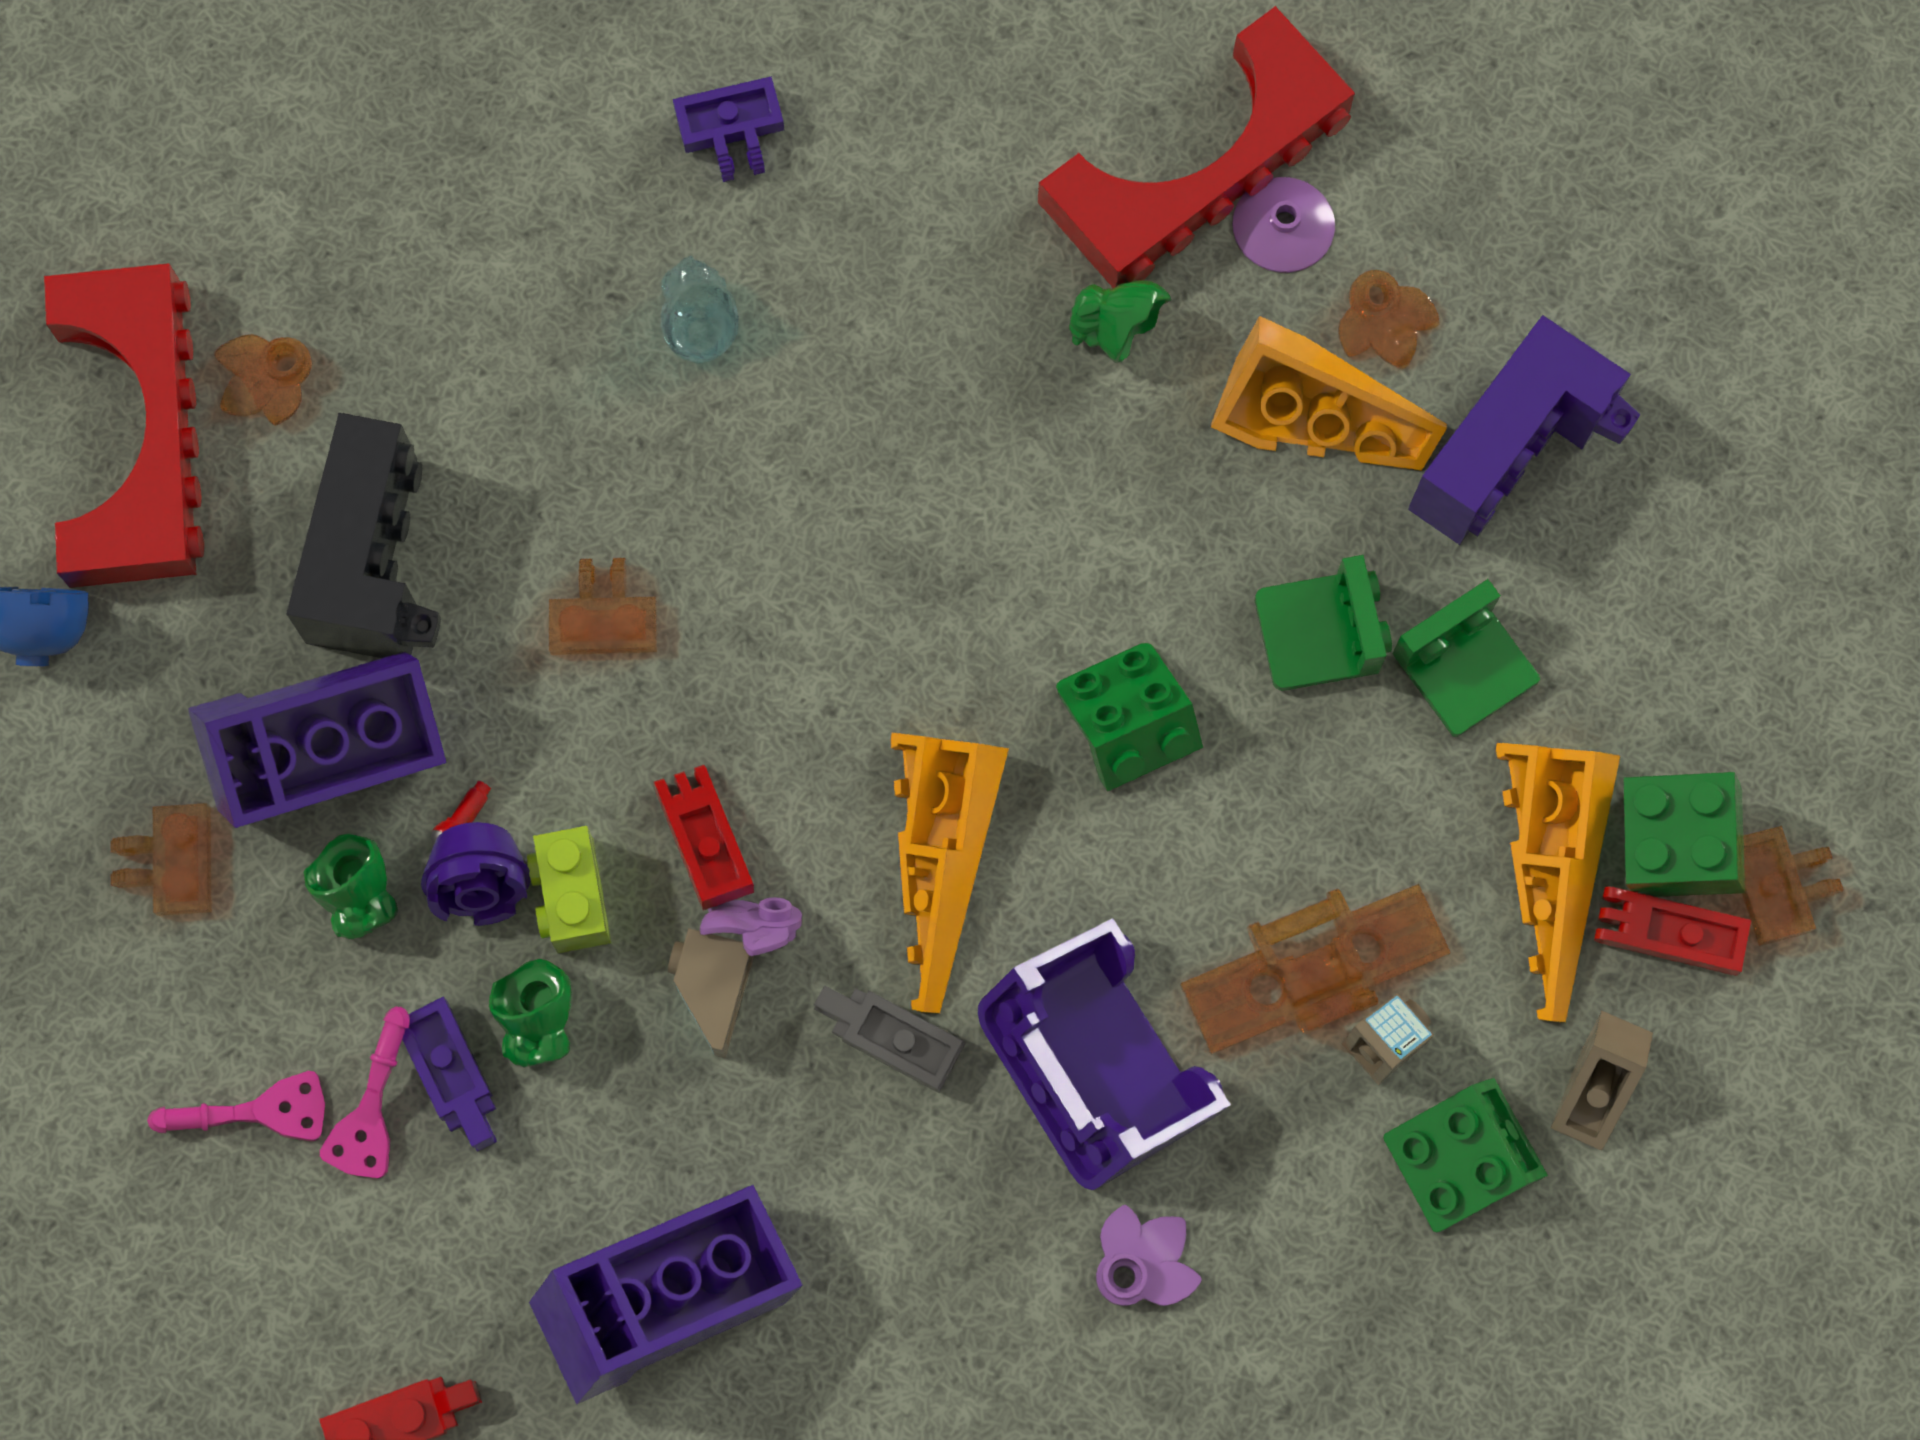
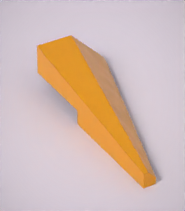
M892 732L891 748L903 750L905 779L894 781L895 796L907 798L908 809L905 830L898 832L904 914L916 916L918 945L907 947L908 963L920 964L921 973L918 999L911 1000V1008L921 1012L940 1013L1009 748Z
M1497 743V759L1508 760L1513 789L1502 791L1504 806L1516 808L1520 832L1519 840L1510 842L1522 922L1525 925H1534L1539 955L1528 957L1531 973L1542 974L1545 991V1008L1536 1010L1537 1018L1553 1022H1566L1620 755L1535 745Z

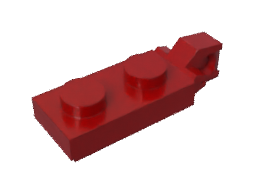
M438 1377L432 1380H422L320 1418L319 1421L325 1440H432L447 1434V1430L458 1426L454 1413L480 1404L482 1400L476 1381L473 1382L470 1379L446 1388L443 1377Z

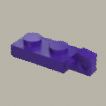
M443 996L409 1013V1028H406L402 1040L439 1118L446 1122L451 1132L463 1127L472 1148H475L477 1152L496 1143L497 1139L485 1116L496 1109L491 1099L493 1094L447 999Z

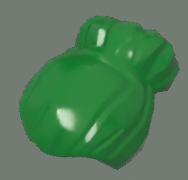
M1138 280L1123 283L1113 289H1103L1095 284L1089 285L1081 290L1072 307L1069 324L1072 343L1078 346L1085 341L1091 348L1099 346L1114 363L1122 362L1130 355L1134 335L1144 334L1155 328L1160 308L1165 303L1171 301L1170 294L1152 281Z
M352 834L339 835L331 840L317 859L304 870L305 886L312 898L326 911L332 913V929L337 937H344L346 939L361 938L367 935V933H372L374 929L386 925L397 915V903L386 891V866L380 849L374 840Z
M544 959L528 961L492 985L489 1009L495 1020L506 1032L502 1042L503 1057L508 1058L514 1065L529 1067L551 1063L562 1059L570 1051V1041L564 1031V1027L570 1013L572 990L569 977L560 967Z

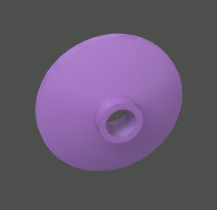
M1288 177L1272 178L1270 183L1254 196H1250L1245 192L1239 200L1233 216L1234 237L1243 254L1259 267L1280 273L1304 270L1318 262L1328 251L1335 232L1333 211L1326 198L1310 184ZM1281 212H1288L1293 215L1295 220L1292 223L1284 224L1277 219L1276 215Z

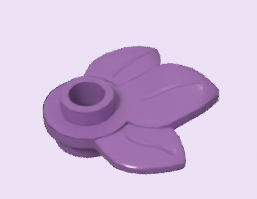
M766 898L760 901L759 904L744 900H732L708 909L709 913L705 915L700 925V934H741L745 951L750 956L759 955L781 948L796 937V930L802 925V913L798 908L792 906L788 900L783 898Z
M1124 1204L1115 1210L1105 1221L1100 1235L1105 1257L1097 1268L1096 1283L1100 1293L1106 1300L1115 1305L1129 1306L1145 1299L1160 1306H1167L1185 1299L1199 1286L1202 1281L1199 1274L1190 1267L1177 1262L1181 1257L1186 1239L1185 1219L1182 1217H1159L1141 1225L1133 1210ZM1126 1267L1133 1272L1134 1283L1132 1286L1121 1288L1115 1284L1113 1274L1118 1268Z

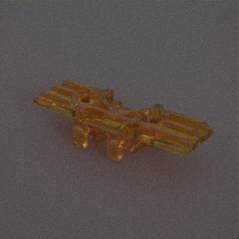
M1414 885L1352 912L1341 891L1337 888L1327 892V899L1261 926L1259 922L1248 925V935L1256 952L1180 984L1210 1054L1212 1055L1294 1020L1302 1034L1314 1032L1323 1028V1025L1339 1018L1378 1005L1377 995L1374 990L1370 991V988L1449 955L1451 952L1420 885ZM1334 920L1333 923L1339 935L1333 938L1330 944L1295 959L1293 955L1280 960L1277 959L1271 947L1272 945ZM1368 934L1374 937L1380 947L1379 957L1373 962L1363 963L1359 953L1353 946L1352 938L1354 936ZM1262 975L1271 976L1279 983L1281 996L1278 1001L1273 1004L1264 1005L1258 1003L1252 997L1250 984L1256 977Z

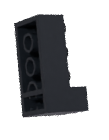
M338 413L286 613L306 644L377 658H385L402 652L411 655L413 647L433 648L436 644L441 623L439 613L417 605L406 583L396 582L398 563L392 560L396 542H404L407 538L410 526V512L405 511L409 492L417 493L423 471L422 463L417 462L414 445L410 444L402 424Z

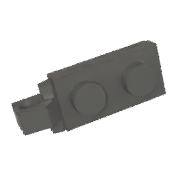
M824 985L814 1003V1010L837 1022L832 1033L842 1038V1042L937 1093H940L966 1043L871 991L865 993L855 988L849 999Z

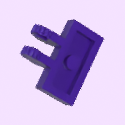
M772 76L672 99L685 153L714 147L722 181L734 180L735 168L726 144L745 140L747 146L746 155L750 169L753 170L754 175L765 173L763 157L757 137L784 131V121Z

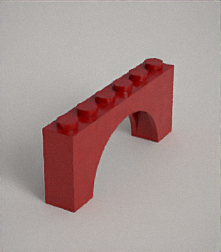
M1276 6L1236 35L1233 58L1240 65L1248 81L1252 97V114L1246 128L1236 143L1218 160L1206 168L1183 178L1163 182H1136L1107 174L1096 168L1078 153L1039 182L1038 203L1112 288L1123 283L1144 280L1155 268L1153 262L1166 252H1169L1171 256L1180 253L1194 239L1195 235L1193 232L1206 222L1211 226L1221 222L1234 208L1232 202L1245 192L1250 196L1256 195L1270 183L1273 178V171L1285 162L1289 167L1296 165L1312 149L1311 143L1324 133L1327 137L1334 136L1350 121V110L1355 92Z
M170 263L44 276L46 325L59 343L75 342L96 346L108 351L126 363L138 378L146 410V427L141 452L134 468L123 485L113 496L94 510L80 517L55 523L57 574L69 588L197 575L196 558L204 557V539L201 527L194 526L193 508L201 507L202 496L198 477L191 476L190 459L198 458L199 444L195 428L188 427V410L196 408V393L192 378H186L185 361L193 360L191 333L189 329H183L182 313L190 312L191 299L187 282L179 280Z

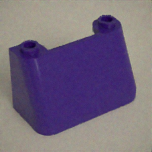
M1113 918L1015 966L981 999L978 1005V1018L984 1034L1077 1183L1089 1190L1097 1189L1215 1118L1231 1105L1223 1093L1221 1083L1212 1073L1197 1066L1190 1067L1183 1072L1179 1071L1124 983L1134 970L1135 949L1130 939L1122 933Z

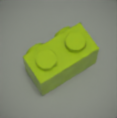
M588 826L533 836L536 852L527 854V864L530 870L529 875L532 886H542L545 905L535 907L541 939L550 937L551 943L558 954L610 944L611 937L594 839Z

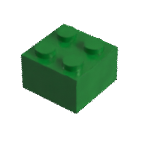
M1735 772L1623 777L1626 885L1630 891L1654 897L1745 893L1742 787Z

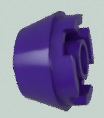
M465 823L451 827L437 837L421 879V888L427 896V904L430 911L439 919L447 921L450 914L473 916L474 926L489 925L504 921L516 914L515 904L523 897L527 898V889L531 883L530 870L513 837L507 830L490 823Z

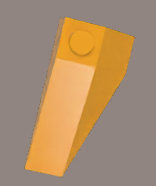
M1259 316L1234 362L1211 422V428L1258 449L1276 451L1277 442L1308 446L1307 455L1324 457L1325 449L1328 448L1355 452L1358 461L1362 463L1422 470L1445 433L1447 424L1307 337Z

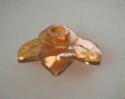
M1370 270L1359 275L1350 287L1349 301L1351 307L1339 322L1338 336L1342 348L1348 357L1357 356L1371 347L1385 362L1394 367L1404 369L1410 364L1416 351V331H1426L1438 327L1439 316L1435 305L1420 289L1399 286L1394 277L1387 272ZM1371 287H1378L1382 290L1384 294L1382 304H1375L1371 301L1369 297Z
M248 334L224 343L214 352L218 362L235 374L231 378L221 400L220 408L224 413L235 416H249L263 410L268 421L274 426L281 424L295 414L302 401L301 383L307 379L312 368L311 355L302 342L290 337H280L269 342L257 335ZM285 357L295 359V364L291 369L287 371L277 369L281 359Z

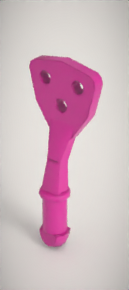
M403 1007L391 1008L383 1018L385 1023L375 1053L370 1056L372 1063L367 1089L358 1108L334 1126L320 1149V1157L323 1161L350 1175L381 1178L388 1172L390 1138L381 1109L384 1087L392 1068L397 1065L396 1057L405 1030L409 1028L410 1024L409 1014ZM361 1130L367 1134L364 1142L359 1141L357 1138ZM337 1145H341L344 1149V1153L340 1157L334 1153ZM369 1156H374L376 1159L374 1167H369L367 1164Z
M306 1071L279 1080L253 1101L236 1106H207L206 1103L201 1104L199 1107L165 1109L164 1106L153 1110L149 1114L147 1122L153 1131L167 1134V1131L202 1128L203 1131H206L209 1127L233 1122L260 1123L283 1137L313 1142L322 1135L325 1101L318 1075L313 1071ZM307 1084L311 1087V1091L308 1094H302L299 1088ZM287 1103L291 1106V1110L287 1113H282L279 1110V1106ZM304 1119H311L313 1125L307 1129L303 1128L301 1122Z

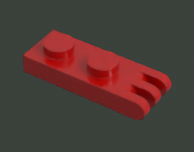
M701 765L694 768V776L699 787L691 789L684 771L674 774L679 794L671 796L669 786L664 778L654 781L655 792L702 910L704 911L754 893L753 881L706 766Z
M1616 887L1604 888L1602 899L1610 903L1623 905V909L1621 911L1607 907L1600 908L1598 920L1619 926V929L1614 931L1597 928L1594 941L1734 976L1742 972L1751 925L1750 919Z

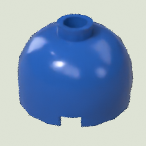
M0 587V651L16 655V665L49 666V656L67 653L78 644L86 629L89 612L88 592L57 588L19 589V587Z

